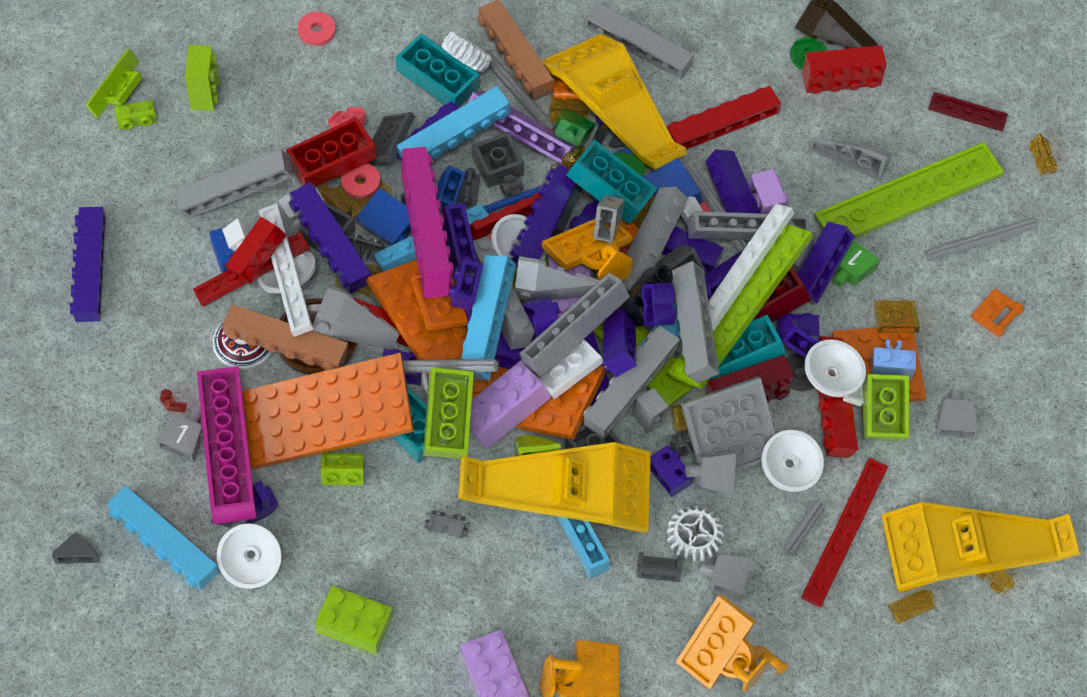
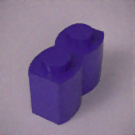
M655 283L642 286L645 326L673 325L675 323L676 311L673 305L675 292L672 283Z

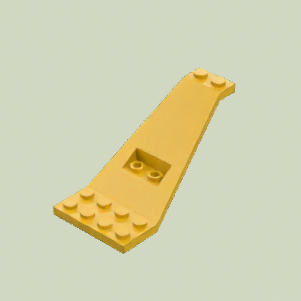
M601 33L541 60L548 72L562 79L644 164L653 169H659L676 158L687 154L686 147L674 142L623 43Z
M612 442L486 461L464 456L460 462L458 499L606 524L644 534L649 531L651 452Z
M919 502L881 514L897 590L900 593L940 580L1059 561L1081 554L1070 514L1047 520L927 502ZM969 528L967 532L963 533L964 529Z

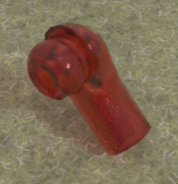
M168 389L161 391L160 402L167 411L186 413L187 403L176 402L172 392Z

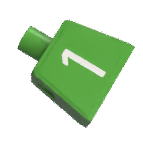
M853 240L839 264L832 281L839 287L846 281L852 286H856L877 270L880 259Z

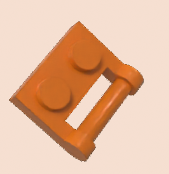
M995 288L974 311L971 318L997 337H1001L1012 320L1024 311V306L1019 302H1014ZM1006 307L1011 309L998 325L993 323Z

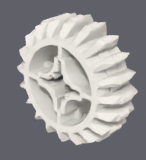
M450 32L443 40V49L468 67L478 72H484L490 65L491 56L460 34Z
M688 506L686 507V512L680 509L678 515L674 514L672 521L668 522L669 529L666 531V535L669 536L667 543L671 544V551L677 550V557L684 554L685 561L688 559V556L692 557L693 563L696 562V557H699L701 562L704 561L705 556L709 559L712 558V553H718V547L722 546V539L724 538V533L721 532L723 531V525L719 524V517L713 518V511L707 514L706 508L699 511L698 506H695L694 510H691ZM690 521H695L693 524L686 523ZM702 524H705L710 529L712 535L703 528ZM698 528L697 536H694V539L692 540V534L693 532H696V529ZM678 533L688 540V544L682 541ZM697 544H704L703 546L695 547Z

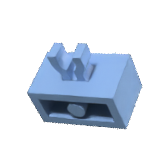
M886 339L885 348L874 347L870 361V374L909 376L911 381L916 369V351L900 350L902 341L899 340L895 349H892L890 340Z

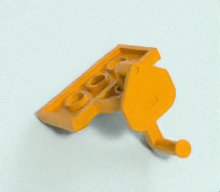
M596 219L542 241V248L562 268H565V271L583 264L588 268L599 270L598 280L603 279L608 273L613 274L620 280H624L632 271L633 259L619 251V247L631 243L632 236L621 225L613 243L593 239ZM605 224L604 226L609 228L610 224Z
M723 594L717 597L676 661L677 664L708 689H711L721 674L726 677L739 678L744 682L742 691L745 693L756 684L769 664L777 670L778 674L784 673L788 668L787 664H784L765 647L759 645L752 647L746 636L756 623V620ZM763 658V660L759 664L755 663L759 659Z
M577 640L575 642V661L557 659L555 655H549L545 659L539 682V691L542 697H553L555 692L558 693L559 697H619V645Z

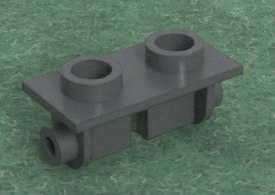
M467 168L465 171L466 176L457 197V204L464 203L467 209L477 205L481 175H476L474 168Z
M433 510L432 514L426 513V515L431 516L430 520L426 519L425 528H428V531L443 533L444 527L449 526L448 535L460 538L467 536L468 528L464 527L465 524H470V522L465 521L466 517L453 514V518L444 517L445 512Z

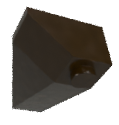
M834 0L810 1L795 28L812 38L817 39V37L827 39L828 43L832 45L834 43L844 45L846 49L878 46V43Z

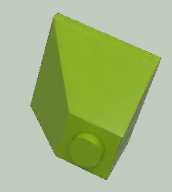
M522 435L516 438V456L561 450L560 443L539 436Z

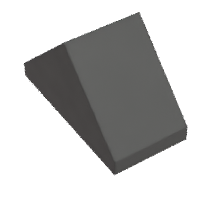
M77 532L73 533L52 553L55 564L99 563L96 550Z

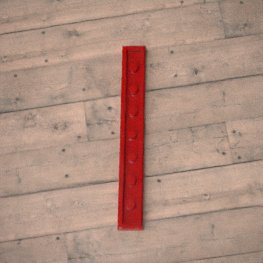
M871 458L868 459L801 599L821 608L888 469L887 465Z

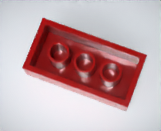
M882 45L806 53L802 71L806 93L819 94L823 91L838 92L842 89L856 90L862 87L875 88L881 86L887 65Z
M357 117L286 149V153L291 157L293 172L301 185L304 186L311 182L314 188L376 159L375 144Z

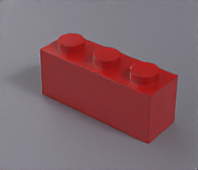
M260 217L225 266L235 275L252 284L287 234L275 224Z

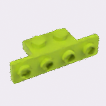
M130 49L125 50L86 103V107L94 117L99 118L108 104L122 106L143 78L139 72H133L139 60Z

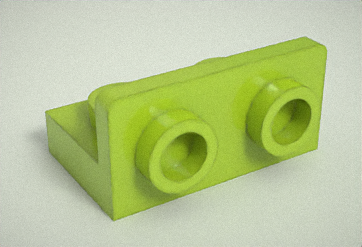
M153 100L114 107L119 130H129L140 125L149 126L157 122Z
M322 453V485L364 484V453Z

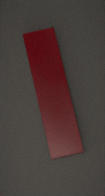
M933 92L928 108L930 111L1003 132L1008 113L937 92Z

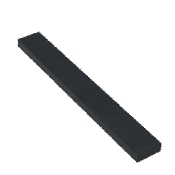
M604 122L599 126L592 141L595 139L601 145L609 129ZM577 183L573 187L550 238L563 233L582 191V187Z

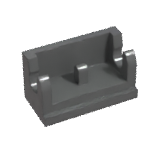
M639 552L637 578L680 582L682 557L678 556L677 559L643 556L644 553Z

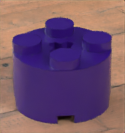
M547 296L522 303L535 330L531 342L558 319L557 314L560 313L557 302H552Z

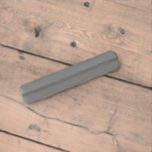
M815 501L784 544L783 549L787 553H795L825 509V506L820 501Z

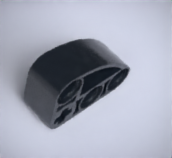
M666 265L647 268L628 291L630 297L622 304L623 310L626 311L627 315L639 328L652 327L645 326L642 286L645 284L672 283L671 271Z

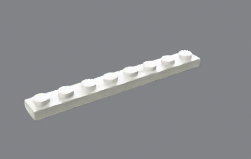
M277 203L258 210L260 217L275 224L287 234L280 207ZM286 235L271 256L290 329L293 336L296 337L314 329L289 239Z
M775 204L708 301L713 331L794 215L791 207Z

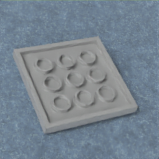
M755 377L681 403L696 460L699 454L729 450L736 453L735 472L762 463L763 448L776 433L760 377Z

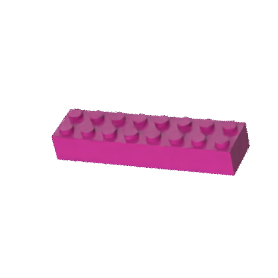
M426 147L403 148L401 178L424 298L449 296V288L452 285V276L450 274H453V263L448 260L450 258V248L445 245L447 243L446 230H442V227H444V217L439 215V212H441V202L436 199L438 197L437 184H433L435 172L434 169H430L432 167V157L427 154Z
M239 366L197 371L213 524L257 519Z

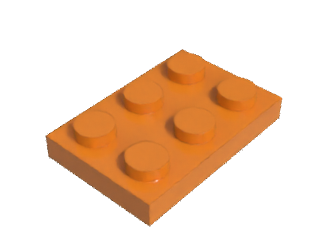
M450 274V275L452 276V285L455 286V280L453 279V274ZM420 275L412 276L411 282L427 332L467 325L468 319L465 310L451 306L452 298L448 296L424 298Z

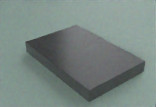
M412 112L383 117L372 139L376 147V159L368 162V164L378 165L394 161L398 153L397 145L404 141L415 118Z

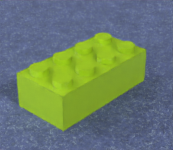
M431 368L428 383L423 456L453 459L467 457L474 371Z

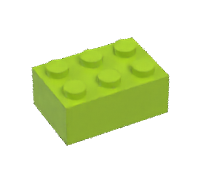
M188 45L184 78L191 110L214 111L215 104L219 102L217 88H220L221 77L218 76L219 65H216L217 54L213 53L211 45Z
M867 374L863 382V440L905 441L909 438V376Z
M332 585L315 621L316 633L377 655L392 621L393 607Z

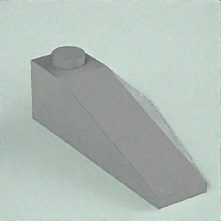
M812 137L809 146L810 151L879 181L888 167L892 153L887 152L883 148L815 137Z
M519 256L515 291L518 298L524 301L546 296L551 300L584 296L600 280L580 273L571 275L564 271L565 268L558 266L557 269L545 266V261Z
M329 285L313 323L314 330L312 331L339 340L393 350L400 332L381 317L377 318L369 312L368 307L357 303L348 292Z

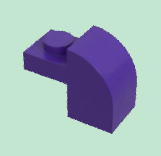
M262 481L253 484L257 519L245 520L246 523L253 524L271 515L278 507V502L272 490L268 486L264 487Z

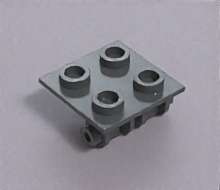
M351 233L350 236L346 235L361 259H363L366 248H368L366 254L367 261L370 258V261L375 262L373 254L386 248L385 244L377 239L370 238L367 241L358 234Z

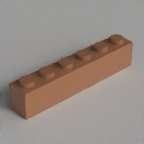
M495 0L479 7L477 20L480 26H484L488 38L494 41L498 53L503 54L506 65L508 67L511 66L515 78L521 81L525 93L530 94L534 100L553 92L554 79L500 0Z
M233 304L222 324L224 334L230 339H240L251 346L258 345L264 347L269 352H279L287 358H296L308 365L320 366L324 370L342 367L349 353L347 342L314 331L294 337L289 323Z

